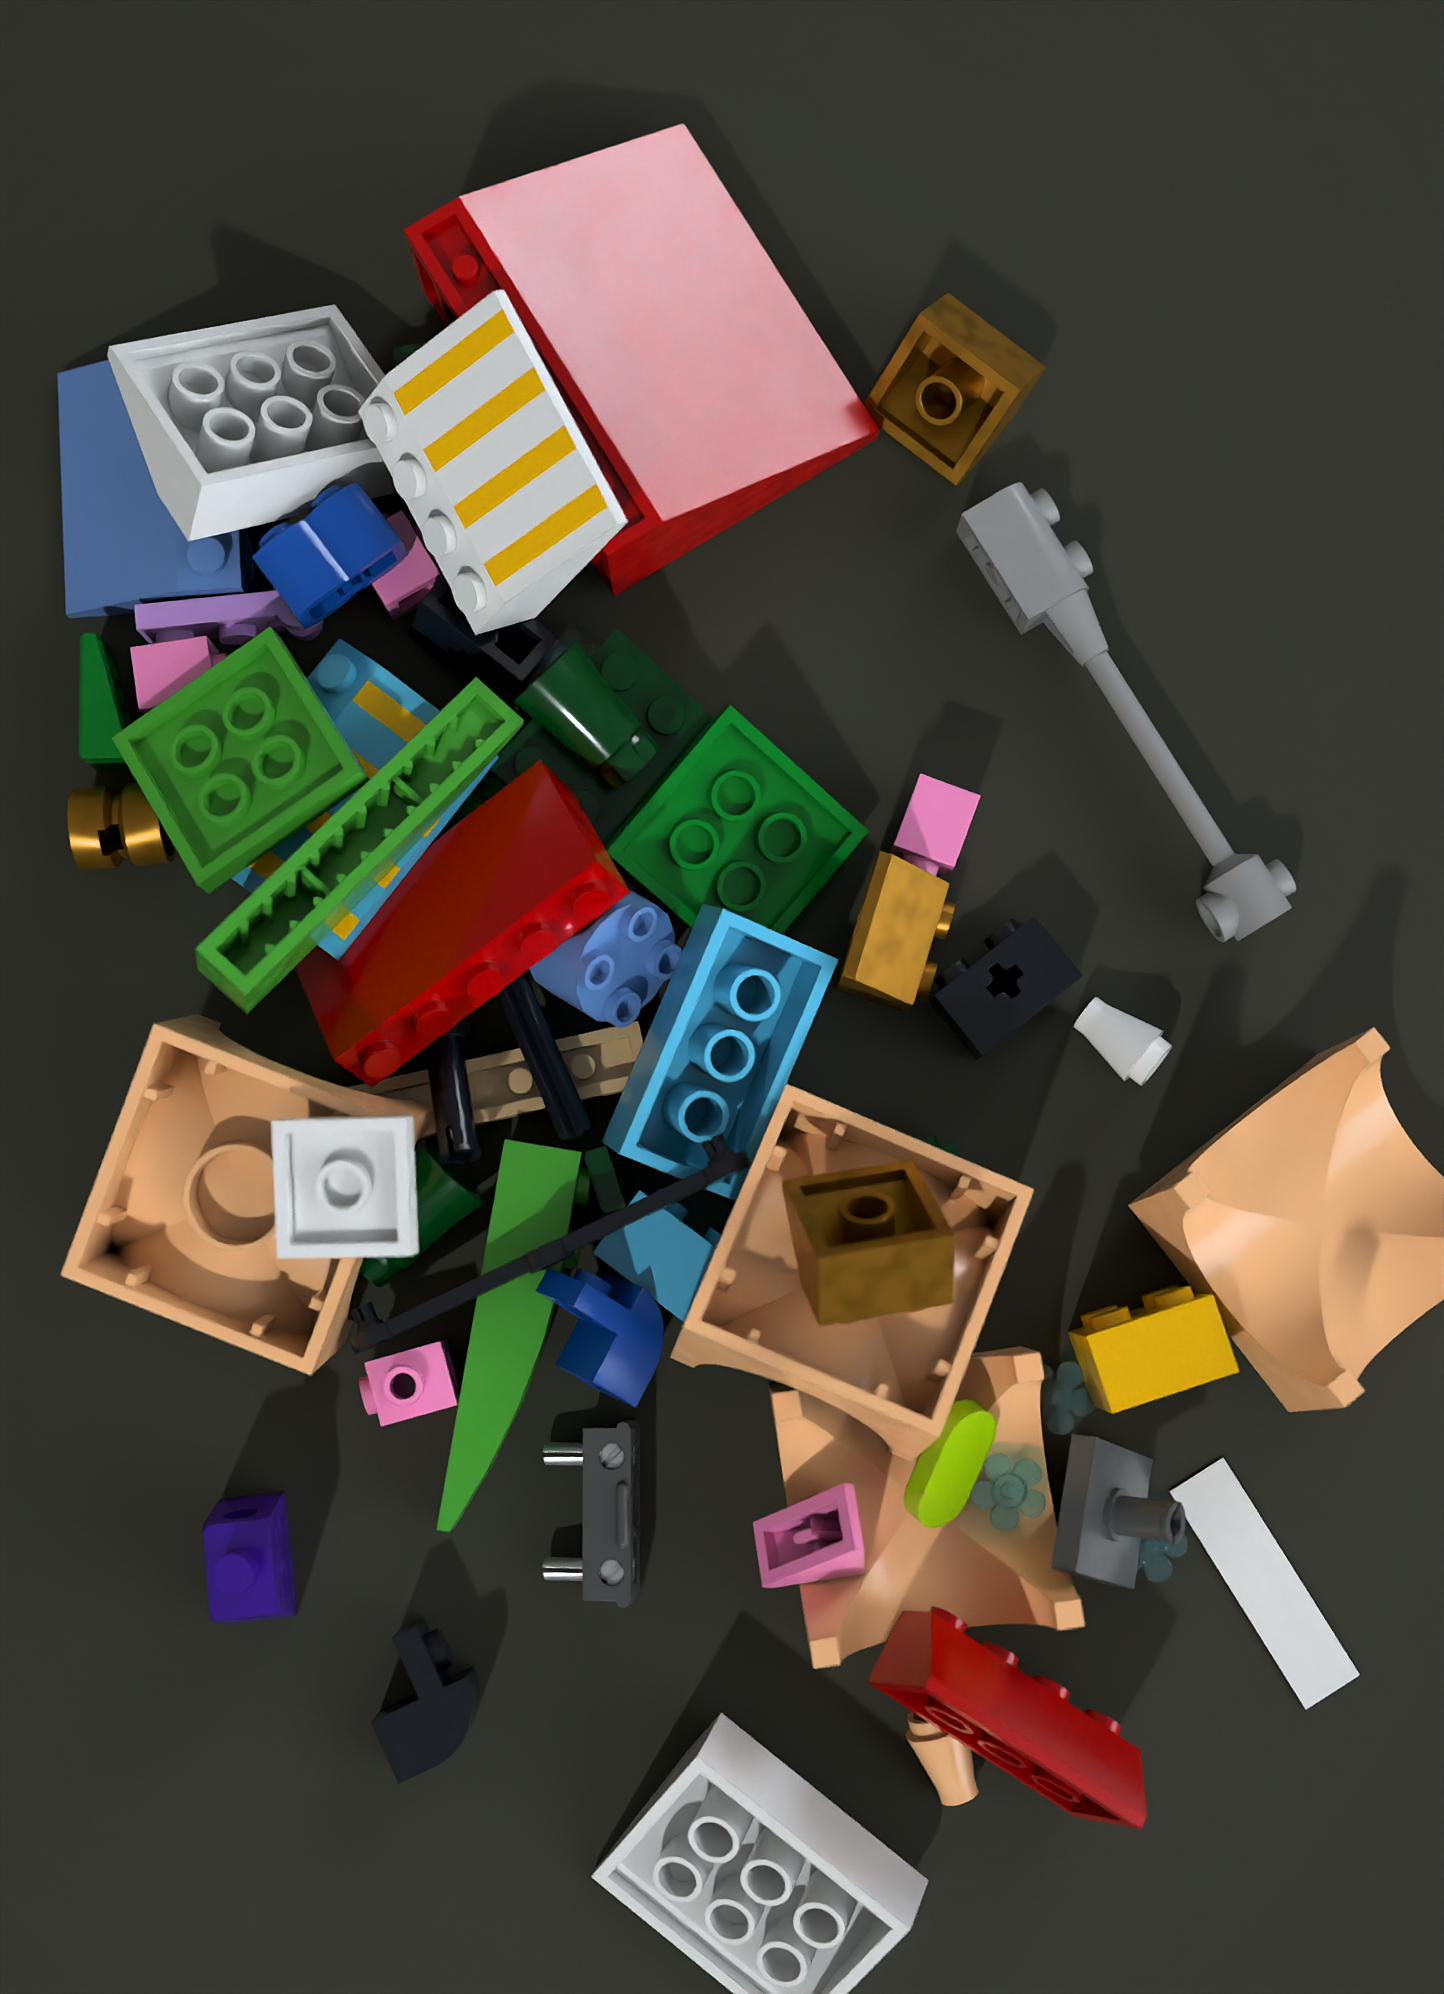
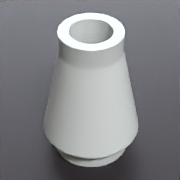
M1095 997L1088 1004L1073 1026L1090 1041L1124 1082L1130 1077L1140 1086L1152 1076L1172 1048V1045L1161 1037L1164 1032L1163 1030L1107 1005L1098 997Z

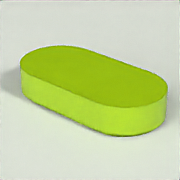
M964 1399L952 1404L940 1438L920 1454L904 1493L905 1508L928 1528L941 1527L949 1523L961 1512L995 1439L997 1429L995 1418L975 1401Z

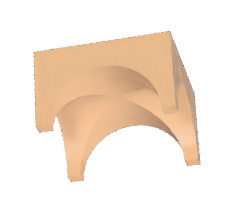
M199 1014L155 1023L62 1269L61 1276L312 1375L345 1345L353 1324V1320L348 1319L349 1305L364 1257L277 1259L271 1121L279 1118L413 1115L415 1146L416 1142L427 1130L433 1114V1107L412 1098L392 1099L363 1093L301 1073L237 1044L220 1032L219 1027L221 1023Z
M1374 1027L1317 1054L1128 1205L1196 1293L1214 1295L1225 1331L1288 1412L1345 1408L1365 1391L1357 1379L1369 1362L1405 1328L1444 1300V1177L1417 1149L1389 1105L1381 1082L1380 1063L1383 1055L1391 1048Z
M786 1084L670 1358L693 1368L700 1364H715L744 1370L810 1394L860 1420L886 1441L888 1452L912 1462L940 1438L1034 1189ZM913 1159L955 1235L954 1303L929 1307L918 1312H900L865 1318L849 1324L836 1323L819 1326L801 1286L783 1196L782 1180Z
M1018 1346L971 1354L953 1403L964 1399H970L978 1403L995 1418L996 1435L965 1506L953 1520L937 1528L924 1526L906 1510L904 1505L905 1489L919 1456L911 1462L888 1452V1444L877 1432L855 1417L821 1399L783 1383L768 1385L787 1507L842 1483L853 1484L865 1550V1574L799 1584L807 1641L814 1669L841 1665V1661L852 1653L887 1642L902 1611L929 1612L932 1606L954 1614L963 1620L967 1627L1033 1624L1064 1630L1085 1626L1081 1599L1074 1588L1070 1573L1052 1569L1058 1527L1048 1480L1042 1436L1040 1388L1041 1382L1044 1380L1040 1352Z

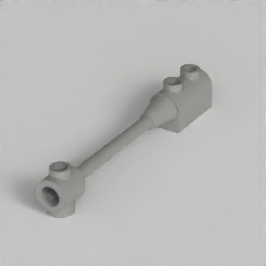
M1022 482L1012 484L963 512L956 533L1020 634L1023 635L1039 624L1044 623L1082 667H1087L1213 867L1203 887L1206 894L1196 899V906L1202 920L1220 942L1223 943L1233 936L1238 942L1292 909L1286 898L1296 891V885L1290 872L1278 859H1274L1265 865L1259 854H1235L1107 653L1109 647L1087 591L1089 587L1083 579L1093 573L1092 563L1084 548L1076 540L1062 546L1050 526L1060 520V515L1051 496L1043 488L1029 494Z

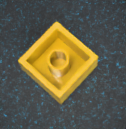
M1176 1284L1141 1296L1144 1307L1130 1312L1128 1306L1118 1308L1116 1304L1080 1316L1083 1327L1068 1332L1092 1406L1112 1414L1240 1372L1214 1295L1193 1293L1190 1285L1179 1287Z

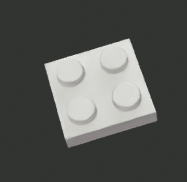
M413 1115L279 1118L271 1121L277 1259L413 1256L419 1252Z

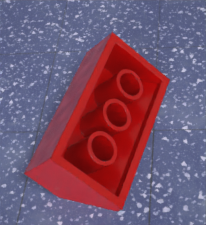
M932 1606L929 1612L902 1611L867 1683L1072 1816L1142 1829L1147 1818L1141 1750L1119 1736L1122 1729L1120 1724L1092 1709H1086L1085 1712H1082L1068 1702L1071 1693L1055 1681L1040 1675H1035L1032 1679L1016 1668L1019 1659L1007 1649L989 1641H983L982 1645L964 1634L967 1624L954 1614Z

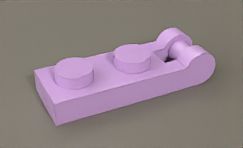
M276 590L134 605L136 630L149 644L207 636L209 639L219 638L220 643L242 645L268 627H271L275 632L288 631L293 638L300 641H308L318 636L323 628L322 620L304 629Z

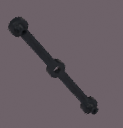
M723 1133L712 1137V1140L708 1139L701 1143L710 1160L707 1162L708 1167L601 1219L546 1243L511 1262L385 1322L383 1319H378L372 1302L353 1309L350 1313L354 1317L358 1329L356 1330L357 1334L348 1340L354 1354L362 1353L385 1343L418 1325L527 1273L534 1274L556 1265L575 1255L574 1251L743 1172L751 1167L746 1152L741 1151L735 1154L734 1150L730 1151L724 1140Z

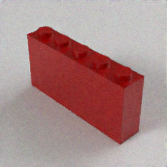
M539 760L431 843L339 960H336L317 945L295 966V970L334 1061L373 1088L437 1038L448 1032L450 1028L491 997L497 995L504 987L537 962L551 954L566 940L601 916L607 909L630 893L574 792Z

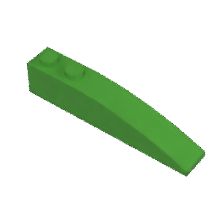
M475 677L195 948L198 971L247 1015L353 910L423 837L523 726L524 720Z
M504 1139L481 1275L575 1231L572 1230L576 1204L588 1206L592 1187L588 1168L583 1166L584 1153ZM581 1248L574 1251L575 1255L549 1267V1269L562 1274L565 1273V1268L577 1270ZM547 1269L534 1274L527 1273L477 1297L437 1530L450 1532L457 1525L493 1466L523 1405L546 1345L557 1305L536 1292Z

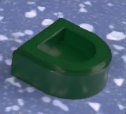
M607 1145L585 1152L584 1159L602 1212L604 1211L607 1214L628 1206L635 1197V1191L624 1156L618 1154Z

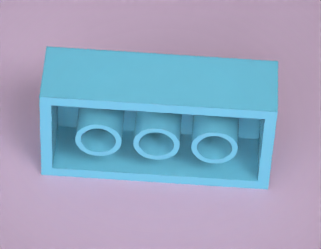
M702 904L607 1127L602 1143L618 1154L677 1178L684 1179L708 1167L707 1162L710 1160L701 1143L708 1139L712 1140V1137L723 1133L729 1150H734L735 1154L745 1151L752 1165L839 959L728 910ZM750 1168L706 1189L737 1201Z

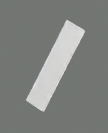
M1224 1457L1169 1491L1175 1501L1183 1504L1187 1521L1305 1709L1310 1708L1360 1675Z

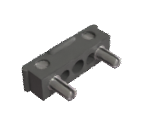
M635 1419L622 1421L618 1425H590L583 1428V1443L547 1442L543 1448V1452L583 1453V1455L543 1456V1461L546 1465L583 1466L582 1558L546 1557L542 1568H582V1570L542 1571L543 1578L554 1581H582V1601L616 1602L620 1608H626L640 1596V1425H638Z

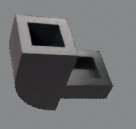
M424 1617L400 1628L392 1637L416 1693L380 1710L371 1722L398 1784L441 1764L459 1748L473 1724L480 1700L479 1680L475 1667L472 1666L450 1677L447 1667L453 1665L454 1660L449 1645L439 1628L432 1631L429 1630Z

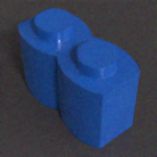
M357 481L344 488L342 485L337 484L324 490L312 502L311 509L313 511L305 519L293 525L289 522H284L270 529L259 541L260 549L252 556L259 569L304 629L317 624L331 615L356 592L376 582L408 555L403 541Z

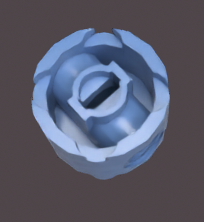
M629 890L630 893L607 909L601 916L594 919L557 947L551 954L530 968L534 981L596 1021L610 1022L616 1027H626L636 1020L640 1010L653 999L664 981L671 979L682 953V949L675 944V932L669 915L656 904Z

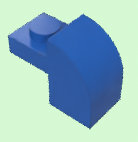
M548 1268L536 1292L579 1318L555 1365L595 1390L637 1407L657 1368L663 1349L664 1325L656 1301L643 1287L603 1273L602 1277L599 1278L592 1273L578 1268L574 1276L570 1277Z

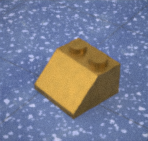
M947 293L919 313L863 405L877 426L957 486L1015 416L1046 370V367L950 293Z
M880 851L871 872L836 990L907 1012L913 1006L915 997L927 1000L938 965L927 961L933 937L945 940L956 903L945 900L950 883L893 854Z
M913 1159L782 1180L783 1196L801 1286L819 1326L836 1323L849 1324L860 1319L900 1312H918L925 1308L954 1303L955 1235Z

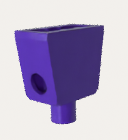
M285 1491L219 1499L203 1523L202 1530L209 1609L212 1621L233 1624L296 1616L297 1609ZM250 1515V1516L243 1517V1518H236V1517H239V1516Z

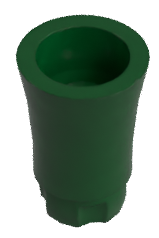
M578 640L555 659L512 702L568 747L591 772L597 769L602 778L615 790H618L637 774L660 749L655 740L642 728H639L642 721L619 698L599 673Z
M421 1139L415 1148L419 1252L413 1256L364 1257L359 1273L377 1287H383L401 1268L407 1269L445 1232L486 1203L484 1195L473 1181L457 1165L441 1164L438 1157L439 1149L424 1139Z

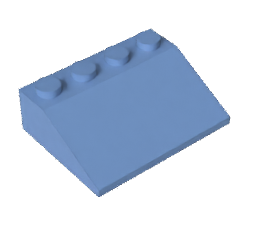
M109 360L57 373L66 616L78 618L135 614L134 605L255 593L252 527L188 542L157 494Z

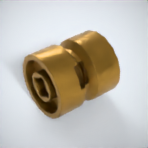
M128 783L121 794H116L109 785L73 788L70 791L67 808L68 832L74 860L80 870L118 868L125 857H128L136 866L173 862L176 848L138 783Z

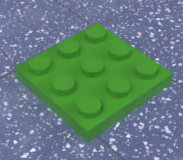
M271 627L262 631L112 737L197 886L208 894L357 791L370 780L283 640Z

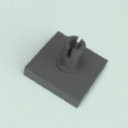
M1072 1434L1052 1569L1110 1586L1134 1589L1141 1539L1159 1540L1168 1544H1177L1181 1540L1185 1528L1183 1504L1174 1500L1161 1501L1148 1498L1153 1459L1097 1437Z

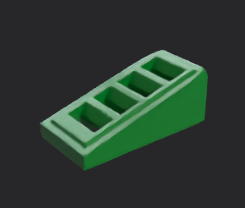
M83 633V637H80L79 757L95 770H130L112 740L113 736L132 724L113 654L110 651V647L96 633Z

